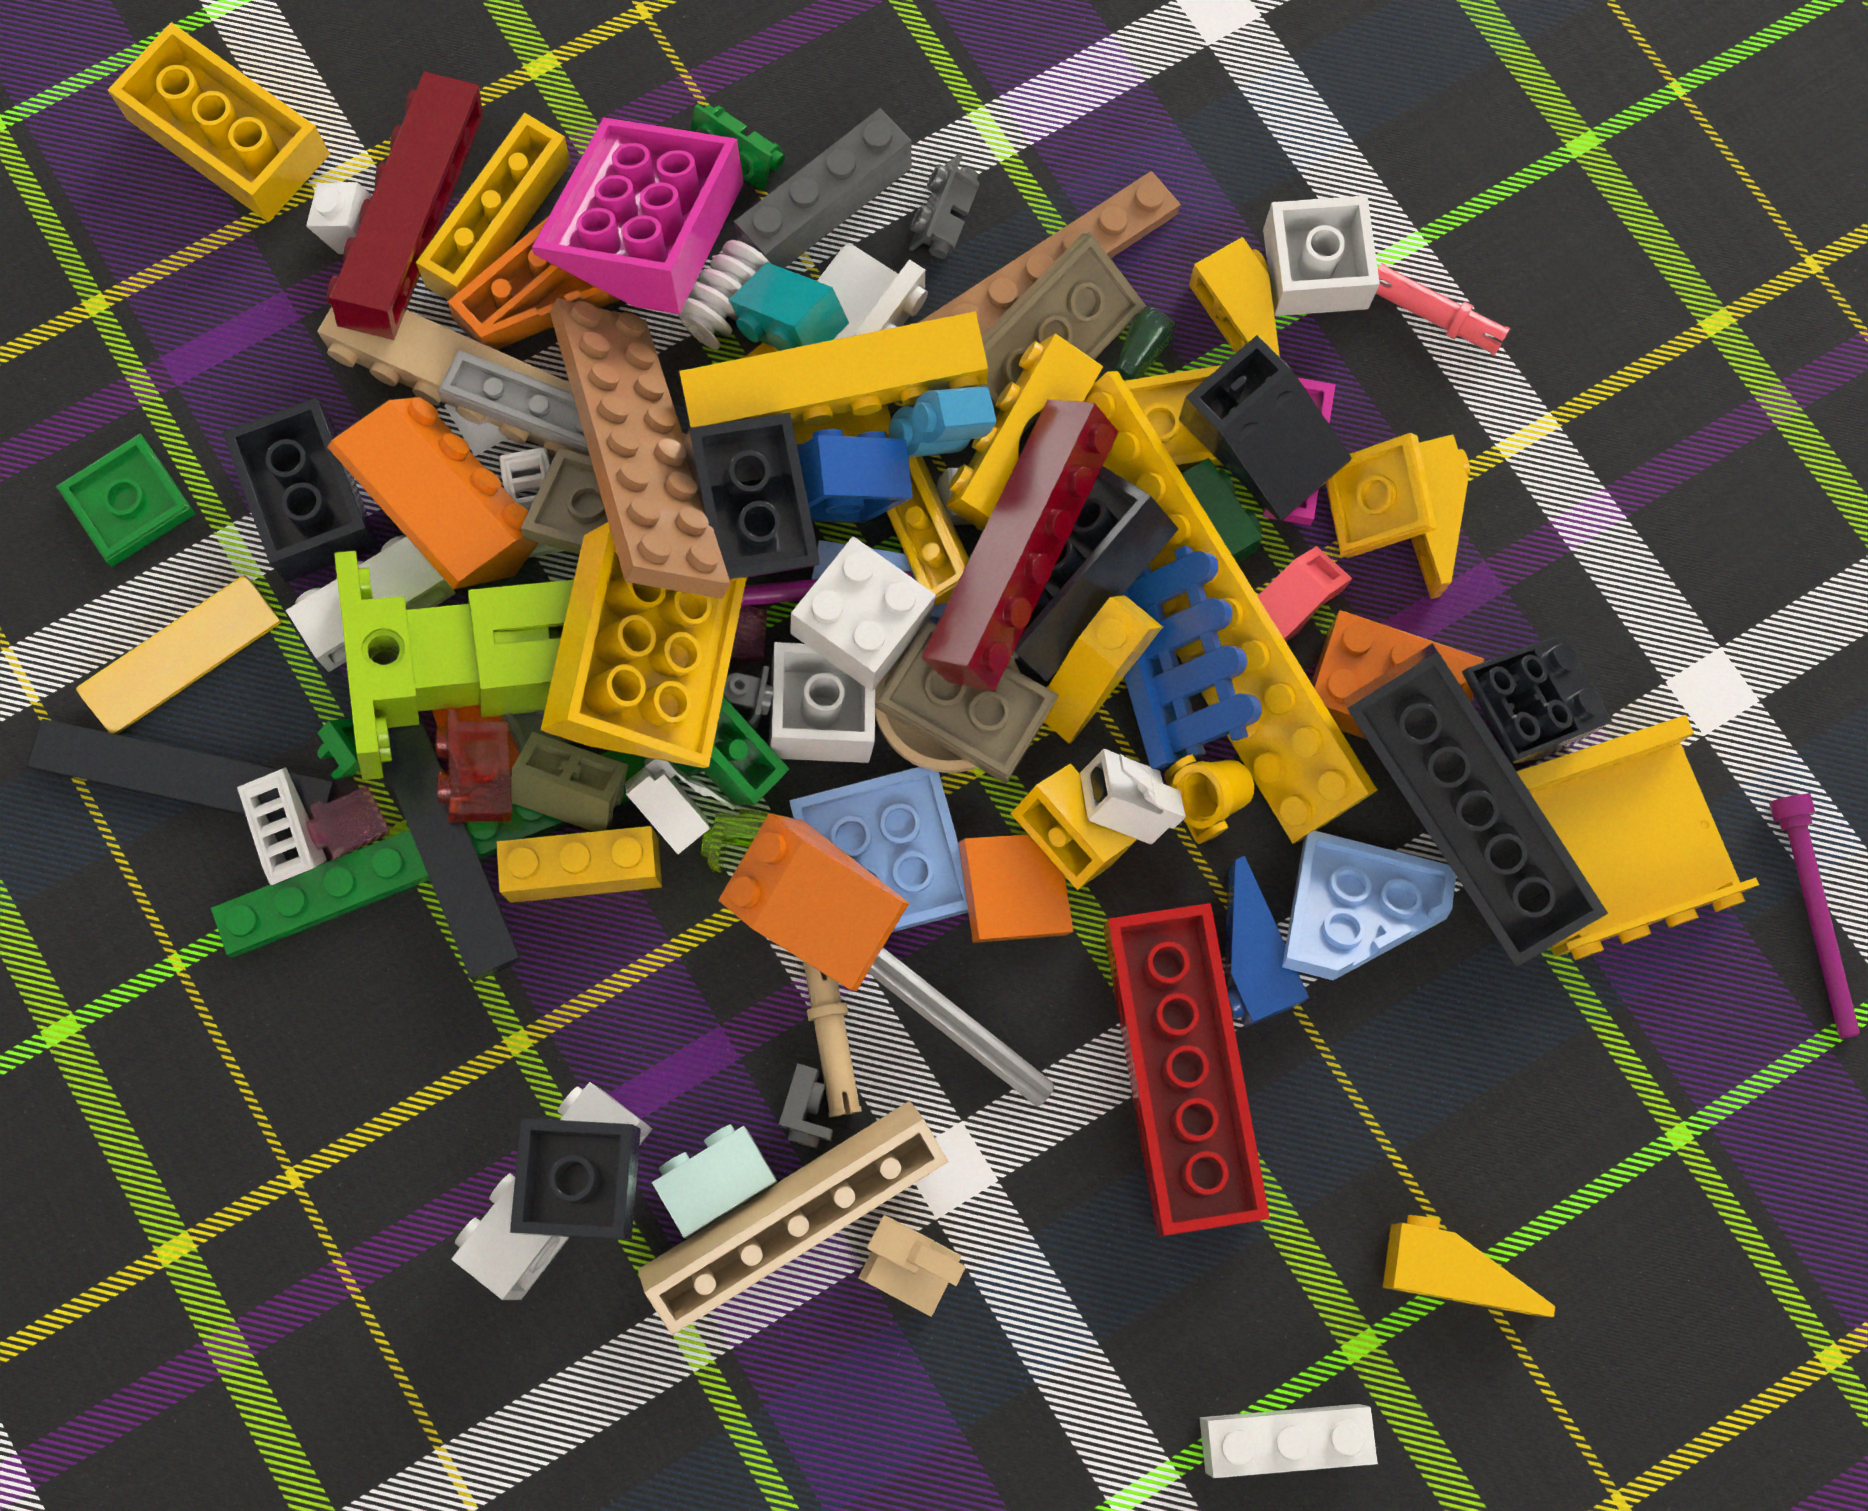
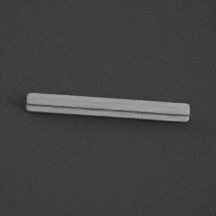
M882 948L868 971L871 976L1032 1104L1040 1106L1048 1099L1054 1090V1084L1051 1080L886 949Z

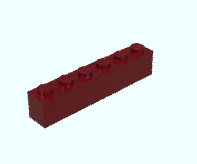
M428 72L423 73L417 90L411 89L408 94L405 108L406 116L402 126L396 125L392 132L389 157L386 162H380L375 175L374 193L371 200L365 199L362 203L359 214L360 226L355 238L349 237L345 244L343 252L344 264L339 276H333L329 282L327 303L332 305L337 327L391 340L395 339L420 277L416 261L437 234L483 119L479 85Z
M1047 400L921 657L948 683L995 692L1119 431L1095 403Z

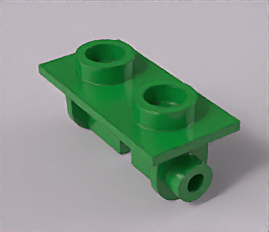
M697 104L694 108L690 131L737 139L743 179L760 191H764L770 168L778 171L785 161L786 156L780 152L781 147L776 143L773 144L755 131L746 137L744 134L746 133L747 126L725 112V109L721 106L714 108L711 105H707L703 108Z

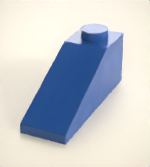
M1243 856L1236 859L1228 869L1224 976L1232 1018L1237 1019L1240 1017L1246 1028L1301 1005L1309 999V996L1298 972L1282 968L1286 945L1247 859Z

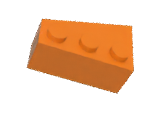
M547 217L447 302L453 320L471 339L498 350L554 327L550 312L557 298L567 300L568 302L584 301L597 308L604 307L620 299L534 255L532 246L546 223Z

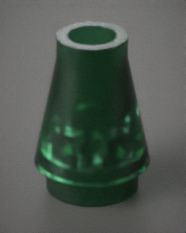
M1144 307L1139 315H1133L1114 370L1118 371L1121 376L1128 380L1141 378L1147 369L1175 340L1172 335L1177 327L1174 321L1160 311L1150 307Z

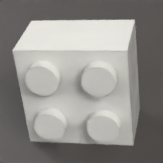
M1368 196L1272 202L1263 233L1274 316L1369 309L1380 282Z
M853 536L791 612L790 634L872 692L922 629L926 621L932 616L936 594Z
M775 642L771 663V686L774 689L770 705L769 747L780 759L869 763L875 742V689L871 692L806 644Z

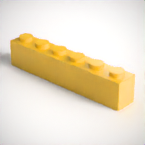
M974 311L679 372L691 428L785 413L791 414L792 423L803 421L805 425H819L831 421L834 414L852 411L854 415L858 416L869 415L880 411L884 404L899 401L902 402V405L912 406L924 392L931 390L978 387L982 384H987L988 364L977 314Z

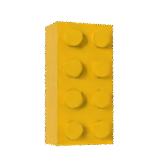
M172 22L108 89V92L128 121L268 223L330 155L314 124Z

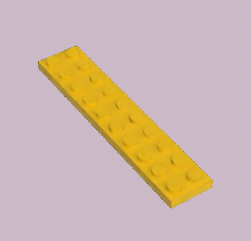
M1106 372L1093 384L1084 402L1095 403L1119 431L1103 466L1149 494L1179 528L1148 564L1147 567H1150L1152 572L1176 561L1175 550L1183 546L1191 547L1193 552L1211 553L1217 559L1218 572L1214 579L1203 584L1207 599H1223L1232 608L1231 622L1224 629L1217 631L1221 647H1239L1245 652L1247 657V665L1244 672L1232 678V684L1236 694L1256 696L1262 708L1259 719L1254 724L1246 727L1248 737L1238 741L1231 740L1229 734L1227 737L1251 773L1252 778L1292 844L1301 841L1307 834L1317 831L1376 792L1377 788L1119 372ZM1187 592L1161 604L1165 618L1191 607ZM1201 639L1175 650L1183 664L1205 654ZM1215 686L1201 692L1209 706L1220 702Z

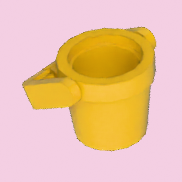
M1191 754L1178 760L1165 771L1167 785L1180 790L1186 816L1183 821L1186 822L1194 840L1198 844L1211 840L1229 827L1224 820L1231 814L1244 808L1251 802L1254 795L1252 775L1247 767L1239 761L1196 762L1194 755Z

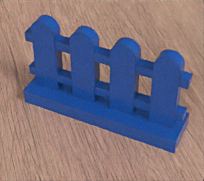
M1188 546L1175 550L1176 561L1153 572L1150 567H1146L1123 593V595L1127 596L1163 626L1154 640L1124 676L1148 761L1152 769L1168 770L1178 760L1193 754L1195 758L1205 755L1203 745L1229 734L1231 740L1234 741L1248 737L1246 727L1254 724L1259 719L1262 711L1261 703L1256 696L1236 694L1231 679L1241 675L1246 668L1247 657L1245 652L1235 646L1221 647L1217 631L1224 629L1231 622L1232 608L1223 599H1207L1203 584L1213 580L1218 572L1217 559L1208 552H1193L1192 548ZM1187 592L1191 607L1165 618L1161 604ZM1201 639L1205 654L1179 665L1175 650ZM1215 686L1220 702L1193 713L1189 697Z

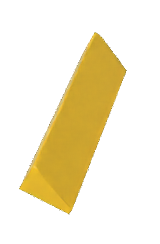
M910 457L908 460L913 498L886 512L917 582L936 594L935 606L949 602L969 561V557L923 457Z
M246 575L240 576L76 688V691L108 732L117 735L282 622L255 584Z

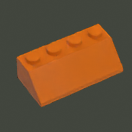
M421 397L388 400L331 440L327 448L453 589L515 576L539 544L523 538L521 526L529 511L514 501L501 486L500 479L476 459L470 452L466 441L454 434L438 417L439 414L436 408Z

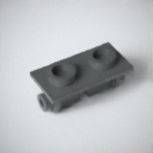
M958 153L944 166L938 164L933 170L926 186V190L931 192L927 204L921 205L910 225V230L915 232L909 250L913 251L922 243L930 246L929 253L941 259L946 258L948 253L954 251L965 221L950 214V211L952 209L963 216L967 215L980 185L977 180L978 173L968 167H962L961 170L958 168L962 159L961 154Z
M767 666L762 668L757 677L733 673L726 678L723 696L753 729L757 728L761 715H767L772 701L774 688L766 684L769 671Z

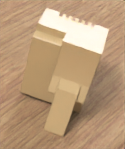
M883 1215L867 1246V1249L872 1252L858 1278L932 1317L948 1283L957 1286L966 1266L959 1263L962 1255Z

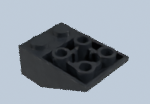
M1258 335L1185 397L1179 416V421L1280 523L1352 459L1293 370Z
M1564 634L1471 666L1462 671L1464 678L1511 763L1537 760L1573 746L1612 722L1600 695L1594 690L1579 663L1576 652L1570 647Z

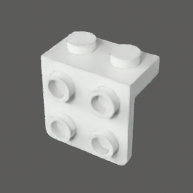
M854 245L842 247L817 280L820 283L833 287L849 321V324L834 340L900 327L910 315L914 316L918 313L928 295V291L925 290L924 268L909 260L898 274Z

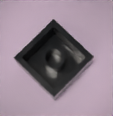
M521 1118L510 1233L632 1240L641 1129L634 1124Z

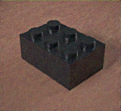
M317 397L223 432L269 564L285 582L336 564L334 553L356 551L358 556L379 548L354 477L327 448L331 440L337 437L338 434L331 417Z

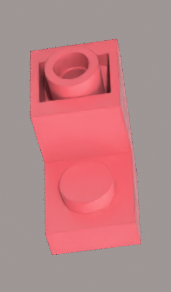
M1316 546L1293 560L1258 595V598L1285 642L1299 634L1320 606L1343 592L1352 578Z

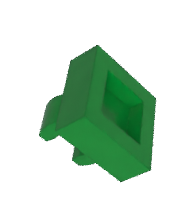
M353 718L328 721L317 733L324 742L320 746L317 755L320 759L334 757L339 767L331 774L333 779L351 777L357 771H360Z

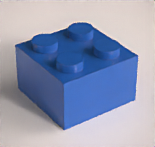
M824 429L814 432L812 439L804 444H797L812 522L865 523L913 498L906 439L886 438V433L881 431L865 432L856 437L843 436L842 431L839 429Z

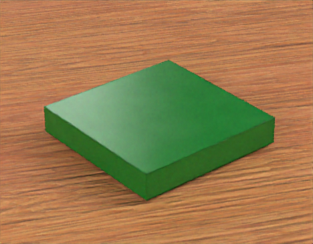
M141 433L56 486L104 560L111 567L196 514Z

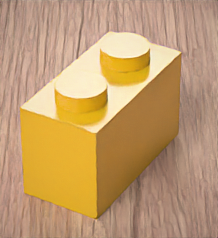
M1071 763L1037 784L1011 812L1016 821L1077 890L1111 867L1137 840L1136 838L1088 821L1081 777Z

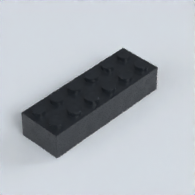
M1433 643L1344 698L1349 713L1516 967L1608 914Z

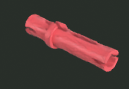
M1383 263L1378 268L1379 278L1390 283L1391 286L1379 280L1380 285L1375 294L1447 330L1446 336L1452 339L1459 336L1490 352L1491 355H1496L1502 343L1485 335V333L1503 341L1510 330L1509 327H1504L1472 311L1473 305L1466 301L1460 305L1388 268Z

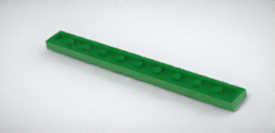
M612 750L601 754L604 757L628 764L625 782L645 767L644 760L648 758ZM672 762L679 770L690 777L703 772L700 767ZM677 775L673 776L677 782L682 780ZM625 787L621 804L631 800L626 795ZM511 790L460 810L480 859L497 854V841L536 838L570 825V823L510 803ZM408 830L273 885L265 886L212 907L211 911L226 955L234 958L426 882L430 878L411 831Z

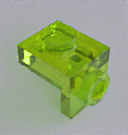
M741 809L739 816L716 813L714 827H710L703 834L701 856L709 857L708 864L712 871H723L727 844L746 847L751 845L768 813L753 809Z

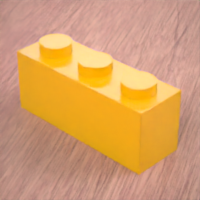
M652 826L497 841L499 891L510 903L662 888L659 839Z

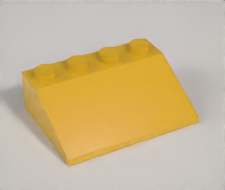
M609 522L585 534L541 731L591 747L700 768L709 767L746 578L730 580L731 584L722 599L625 582Z

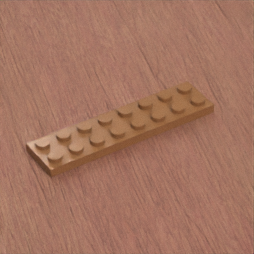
M557 298L550 315L625 582L722 599L731 583L714 530L708 525V518L704 514L697 493V484L693 480L686 458L687 453L683 444V433L646 319H642L629 312L617 313L597 308L584 301L568 302L567 300Z

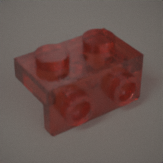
M447 709L445 727H436L435 745L436 757H446V772L437 773V802L447 803L448 822H511L512 799L508 722H458V709Z

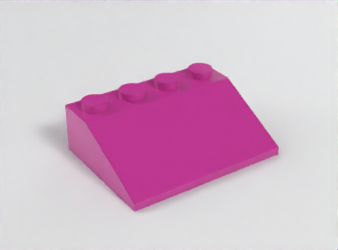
M603 117L533 244L534 255L634 307L680 315L744 184L737 139Z

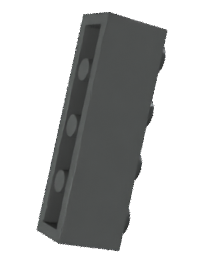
M879 108L736 219L734 224L737 241L743 242L762 253L771 264L781 268L787 267L912 168L911 139Z

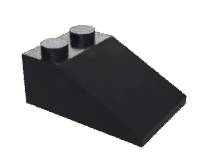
M785 413L689 428L683 441L687 453L686 458L693 480L697 484V493L704 514L708 518V525L714 530L729 580L818 566L820 561L791 414Z

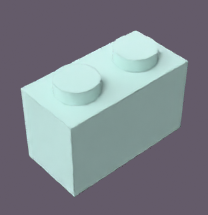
M731 1124L727 1125L704 1140L708 1147L707 1149L692 1158H689L687 1153L684 1152L659 1167L662 1176L653 1181L652 1184L684 1238L688 1239L778 1183L749 1131L744 1126L735 1131Z

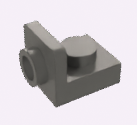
M797 1063L779 1126L782 1129L789 1130L787 1140L817 1149L820 1140L831 1143L834 1132L832 1129L806 1122L808 1113L817 1115L826 1085L818 1083L820 1075L818 1069Z

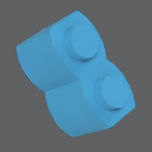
M978 386L924 392L917 399L914 406L902 407L894 414L890 422L889 436L891 439H906L908 458L960 452L968 445L971 439L987 436L997 422L989 388Z

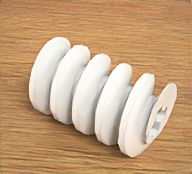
M736 240L727 241L722 248L723 254L715 255L712 259V269H704L699 276L700 283L694 284L679 315L686 329L701 343L713 350H718L721 346L713 334L715 331L729 336L733 331L725 318L728 316L735 321L738 320L729 299L766 262L770 263L762 253Z

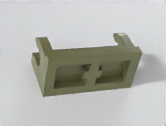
M532 732L512 768L510 803L593 832L609 830L612 824L615 804L620 806L622 802L628 764Z

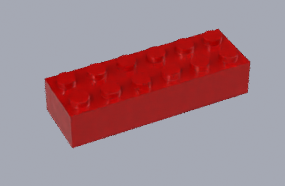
M1211 903L1108 919L1103 932L1157 1237L1270 1219Z

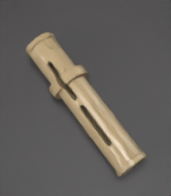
M805 962L803 963V969L806 973L811 1008L807 1010L808 1020L814 1021L824 1083L826 1085L829 1118L840 1117L843 1114L860 1113L862 1109L859 1105L844 1015L848 1014L847 1003H841L837 981Z

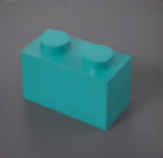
M768 262L729 299L738 318L736 324L741 333L753 342L762 341L774 346L778 351L834 340L849 324L833 287Z

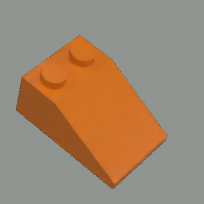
M769 813L718 900L750 928L851 991L858 990L909 905V902L808 823Z

